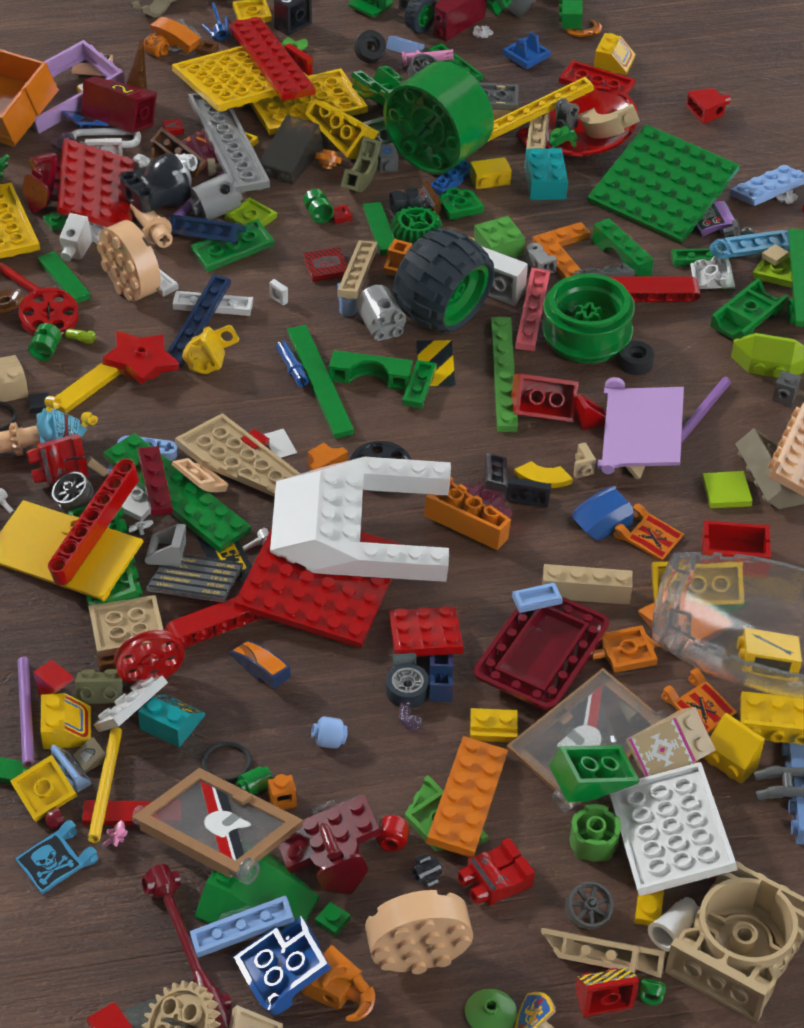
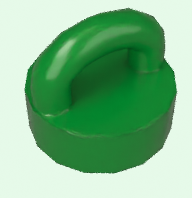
M652 979L641 980L639 988L640 1000L648 1005L660 1004L664 999L666 985ZM645 993L656 995L657 998H647L645 996Z

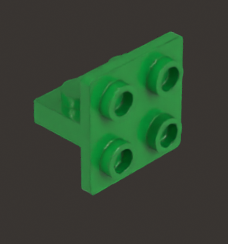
M352 0L348 3L349 7L372 18L393 5L392 0Z

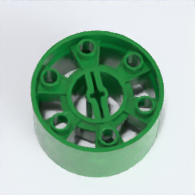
M436 61L430 63L388 94L384 103V123L395 148L411 165L429 174H444L451 171L485 145L493 132L494 117L487 94L468 71L451 62Z

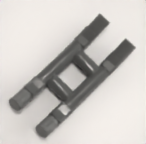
M771 766L754 772L756 781L780 777L783 780V786L768 787V789L756 791L758 800L804 797V787H793L792 777H804L803 767Z

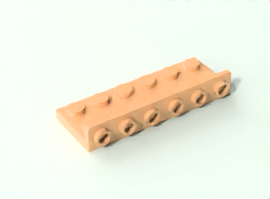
M803 402L800 408L796 407L791 415V419L786 426L787 428L768 465L771 469L768 477L804 497Z

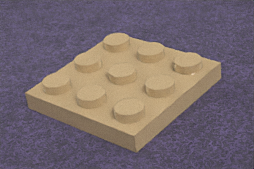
M156 595L89 606L98 658L115 655L118 648L126 640L139 633L163 630ZM150 641L143 642L140 646L147 645Z

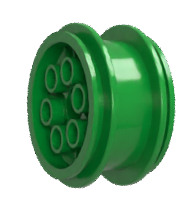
M577 274L557 282L545 296L543 310L546 318L543 323V336L553 351L561 357L579 363H599L619 355V351L624 349L631 341L633 336L631 319L634 315L635 304L627 289L618 281L599 274Z

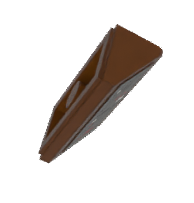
M425 181L418 191L420 208L422 206L424 209L430 208L431 211H436V215L440 216L441 202L430 183Z

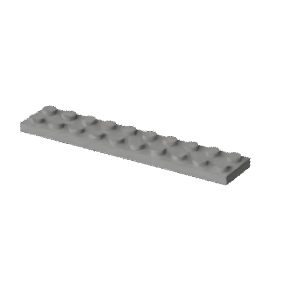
M198 93L188 94L189 102L205 131L224 173H231L234 179L233 185L235 189L245 193L246 191L269 188L270 180L233 109L230 108L224 112H218Z

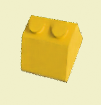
M725 713L710 736L715 751L703 758L710 765L726 773L729 778L742 784L758 768L765 738L728 713Z

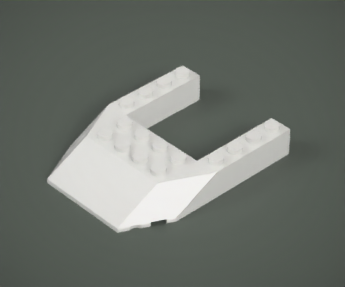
M362 457L276 481L270 553L278 557H284L293 564L297 562L305 566L306 570L318 574L446 582L449 566V548L360 542L363 490L448 495L451 463Z

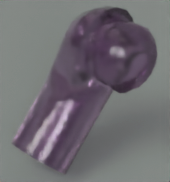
M401 702L399 722L410 731L418 730L422 725V719L420 717L417 718V715H411V703Z

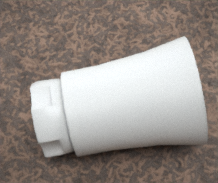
M689 897L676 902L666 913L648 926V934L656 946L669 952L674 939L678 938L684 929L691 928L694 925L696 914L700 907Z

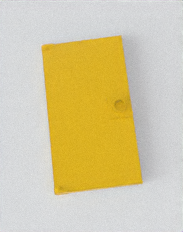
M23 500L0 532V565L56 584L48 569V563L79 517L70 516ZM107 528L73 579L68 584L59 586L105 601L142 545L143 539Z

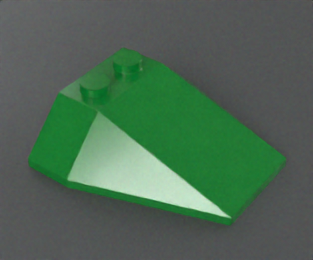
M244 840L241 841L244 854L255 846ZM268 853L255 865H253V860L249 862L237 874L233 873L231 878L214 870L205 884L195 919L210 924L286 895L294 920L301 916L307 921L320 896ZM289 924L281 926L278 929L281 931Z

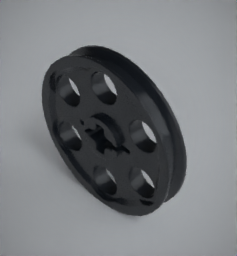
M373 441L358 447L352 453L350 460L362 457L393 459V455H400L401 459L411 460V457L404 448L395 443ZM379 449L382 453L375 454L372 451Z

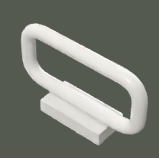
M119 128L77 129L71 132L74 135V140L79 136L133 135L134 139L131 141H122V138L85 139V142H80L81 144L110 151L120 156H123L122 148H133L141 142L140 131L132 134Z

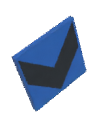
M61 111L63 115L76 123L80 129H82V125H85L87 129H90L91 125L109 126V124L83 115L79 111Z

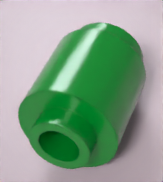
M259 766L239 775L236 786L255 795L268 789V780L274 778L268 767Z

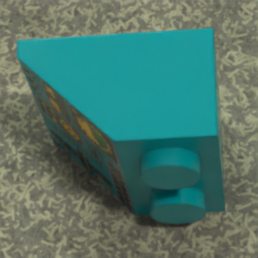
M167 694L153 695L138 711L139 725L141 730L180 748L203 719L205 712Z

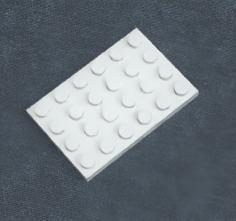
M701 762L640 778L638 784L610 794L615 814L620 820V831L639 896L738 870Z

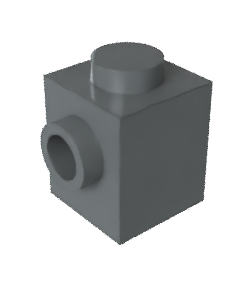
M782 370L776 382L772 400L792 406L798 394L801 376Z

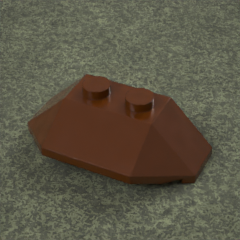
M163 127L150 140L152 160L165 153H172L174 155L193 154L196 156L197 168L194 171H189L191 179L196 177L208 163Z

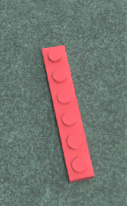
M531 268L515 349L535 351L550 270Z

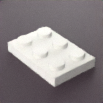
M150 676L144 681L142 679L131 686L132 691L128 695L123 694L115 700L114 703L116 705L112 709L107 708L98 715L99 720L94 724L98 732L120 726L168 682L163 676L156 678Z

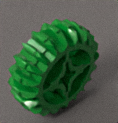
M408 206L407 209L402 208L401 212L398 211L393 216L391 229L394 238L414 245L426 233L442 228L440 216L436 215V211H431L430 208L424 209L423 206L421 208L417 206L411 208Z

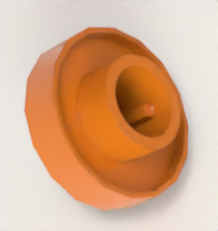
M323 149L322 153H316L315 159L319 160V164H322L321 168L332 170V167H336L337 164L342 162V158L336 156L337 152Z

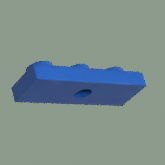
M464 160L451 171L442 174L430 185L435 193L441 196L448 189L456 188L470 177V163Z

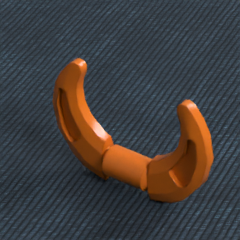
M590 20V23L593 24V27L582 31L575 29L565 30L569 35L585 37L600 33L602 26L598 21Z
M340 964L331 968L326 973L322 986L326 987L329 982L336 978L352 980L362 994L360 995L361 999L358 1010L352 1015H348L346 1021H359L372 1011L375 1003V992L373 986L369 988V985L360 974L362 971L351 964Z

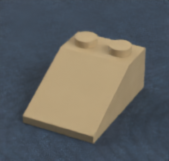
M16 355L0 358V401L7 402L28 397L26 377Z

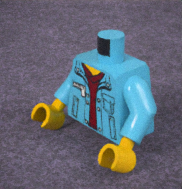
M48 396L44 401L47 406L46 409L43 408V411L37 414L36 427L39 431L41 443L77 433L82 438L87 431L86 427L88 424L95 425L98 417L90 412H84L81 416L82 423L80 424L79 419L57 410L62 404L60 398Z

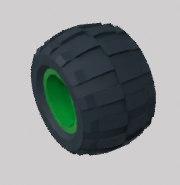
M438 228L422 236L406 253L396 272L393 294L403 312L423 328L444 334L454 332L466 325L484 304L494 280V263L488 253L472 238L454 230Z

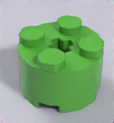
M598 804L586 805L583 810L573 815L569 841L574 855L578 859L592 862L609 861L616 852L621 824L619 817H615L613 813L609 812L608 807Z

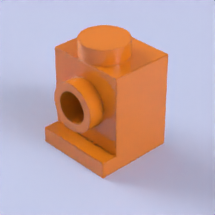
M279 774L274 779L268 780L267 793L272 805L282 810L297 807L296 787L292 775ZM284 795H288L289 799L282 801H278L277 797Z

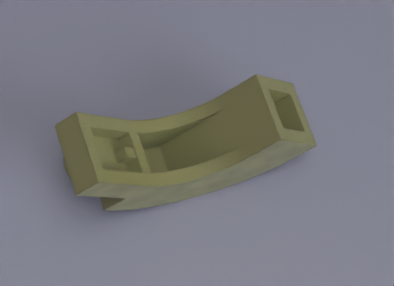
M363 137L356 163L351 170L345 169L340 187L358 192H363L368 187L379 163L377 159L382 144L381 141Z

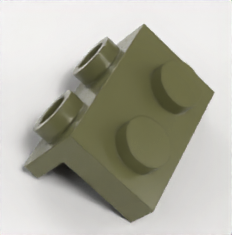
M91 669L78 672L75 680V697L85 704L114 703L117 698L123 695L124 680L119 677L116 669H108L104 672H95V670Z

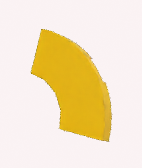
M531 461L514 469V475L519 479L550 483L551 488L565 487L573 482V478L561 466L544 468Z

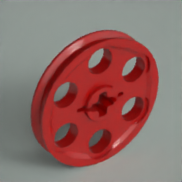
M37 289L26 295L19 305L20 323L33 336L37 330L33 327L35 324H63L64 326L59 329L63 336L66 334L67 329H73L78 321L77 302L69 293L61 289ZM41 297L44 301L37 303L34 299ZM57 297H61L64 299L62 302L54 301V299ZM48 306H50L49 320L47 316ZM71 310L74 313L72 315H65L64 311ZM26 311L34 312L31 316H26L23 313Z
M151 630L139 633L126 640L118 648L114 657V663L119 677L128 683L135 684L141 679L144 681L150 676L153 678L163 676L165 679L171 676L182 665L185 652L181 640L175 634L164 630ZM150 641L149 644L140 646L143 642ZM167 642H172V643H171L170 645H168V646H162L163 644H165V643H167ZM127 655H133L131 658L123 659ZM171 656H176V657H175L174 659H172V660H166L167 658H169V657H171ZM132 669H137V670H136L135 672H133V673H127L128 671H130V670H132ZM152 670H158L156 673H149Z

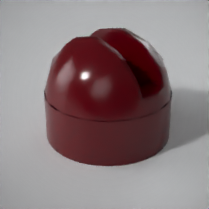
M58 807L49 811L46 815L45 820L49 828L58 829L65 823Z

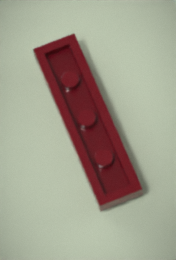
M159 446L138 448V458L150 514H172L173 507Z

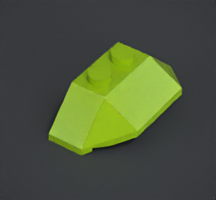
M758 333L744 336L741 339H734L731 357L748 373L779 378L782 370L795 375L804 373V345L795 339Z

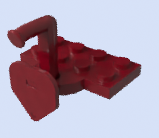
M47 153L29 158V163L33 169L31 174L24 176L22 190L32 213L44 210L50 200L58 202L61 162H57L58 156L55 153Z
M365 794L304 819L303 827L282 842L279 848L290 873L313 864L318 870L317 878L323 890L351 894L356 890L369 870L364 857L359 854V844L381 835V832Z

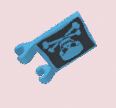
M71 820L66 821L57 832L15 858L16 862L41 894H44L83 867L96 863L99 859L94 847H88L77 857L66 843V839L77 835L76 826Z

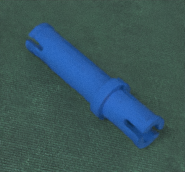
M281 341L283 347L278 342L276 349L288 367L289 375L294 378L297 386L303 387L301 381L306 386L309 379L304 373L302 364L297 361L286 341Z

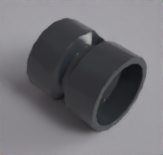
M417 188L405 189L404 193L400 190L390 191L389 202L393 215H396L398 211L401 212L402 208L407 209L408 206L420 208Z

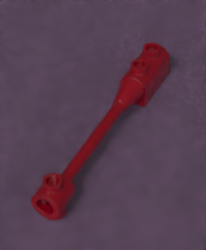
M167 864L155 865L146 872V875H142L143 891L145 895L153 894L155 899L164 900L192 970L193 982L207 988V991L214 995L212 1000L218 1002L214 1010L221 1012V1015L216 1017L215 1021L221 1023V1025L215 1028H229L231 1017L228 1010L232 1006L230 996L228 994L221 995L219 988L213 984L209 976L202 969L173 898V894L177 891V886L181 884L179 872H171Z

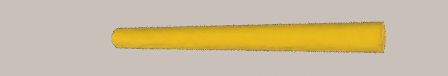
M119 727L111 728L88 835V840L92 843H98L101 838L122 736V729Z

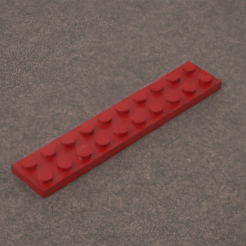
M251 17L248 20H235L229 23L231 33L282 101L316 95V88L261 17Z

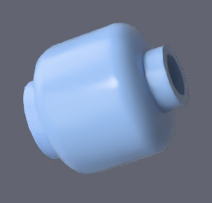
M324 716L318 720L317 724H313L311 737L315 738V742L319 747L337 749L341 744H345L347 726L339 718Z

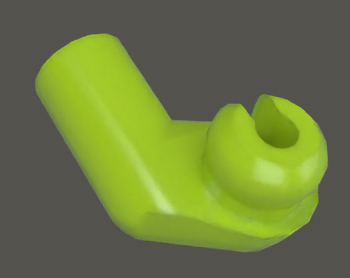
M67 329L66 331L68 339L78 340L85 344H92L96 339V334L93 331L86 332L75 329Z

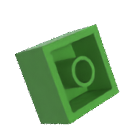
M509 216L474 226V240L480 246L511 258L524 255L525 237Z

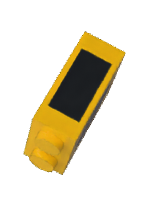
M744 628L743 635L739 636L737 640V649H739L738 662H741L742 672L797 681L802 663L799 636Z

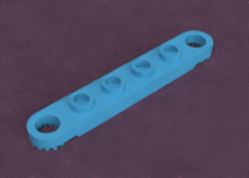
M788 230L716 239L710 245V251L715 257L723 259L759 254L773 245L787 250L789 249Z

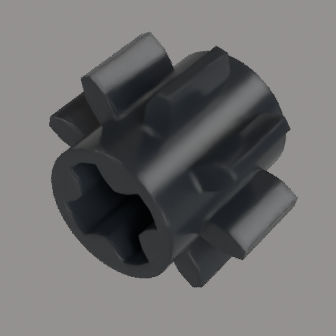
M426 854L415 858L416 864L411 870L418 884L423 883L424 886L427 885L428 887L438 883L437 877L442 874V868L437 858H430Z

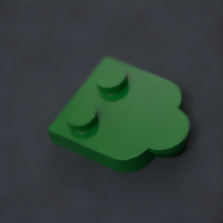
M450 188L439 197L441 209L449 220H457L461 217L484 213V205L471 190Z

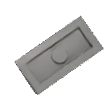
M175 524L154 533L151 536L145 562L151 565L180 566L186 545V524ZM158 543L171 544L170 546H167L163 549L156 551Z

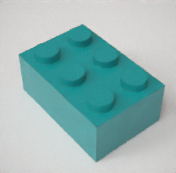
M562 148L526 149L524 168L530 200L566 199L568 179Z

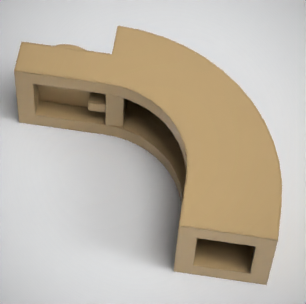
M633 104L610 114L601 115L592 108L578 115L585 133L592 138L616 136L624 133L625 128L640 122Z

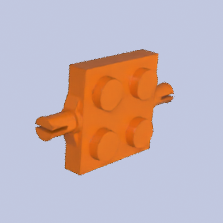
M643 625L606 632L600 642L603 649L595 650L591 658L592 660L606 658L613 673L657 665L658 659L654 648L666 646L665 637L651 639L646 634Z

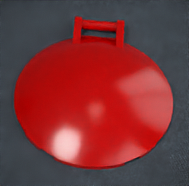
M597 86L593 91L569 102L579 106L578 115L592 108L598 114H610L630 104H633L638 115L637 107L629 96L621 91L618 93L611 91L610 87ZM555 109L550 111L545 149L553 148L549 140V134L556 129ZM578 117L579 124L574 129L578 137L576 140L577 146L573 148L568 140L554 148H562L563 155L589 156L603 153L626 141L635 131L637 123L625 128V132L608 138H592L585 133ZM529 127L520 129L516 134L526 147Z

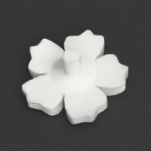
M487 25L481 26V28L476 26L472 34L477 38L485 39L488 36H492L493 31L489 30Z
M137 154L133 158L134 161L139 162L140 168L148 166L151 162L148 157L142 154Z
M793 190L776 196L777 201L784 202L785 204H791L798 198V195L793 193Z

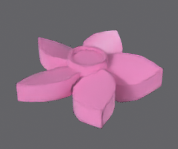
M118 822L114 829H107V834L110 837L103 843L105 847L111 843L117 847L119 841L121 843L124 841V837L128 833L125 830L124 822Z

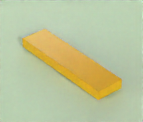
M102 363L55 396L62 400L58 410L67 414L121 373L117 368L106 366Z

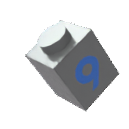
M394 143L381 145L377 159L379 160L378 168L380 173L398 171V154Z

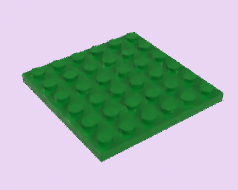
M646 124L588 195L587 200L600 208L682 245L739 171L740 165Z

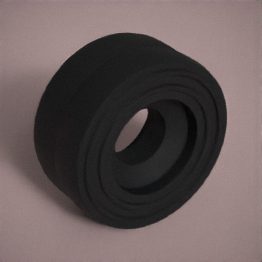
M366 30L358 36L354 43L355 54L365 63L377 62L386 51V41L379 32ZM366 43H372L374 45V50H368L366 48Z
M630 341L624 349L619 351L618 365L625 373L644 375L653 367L654 350L645 342Z

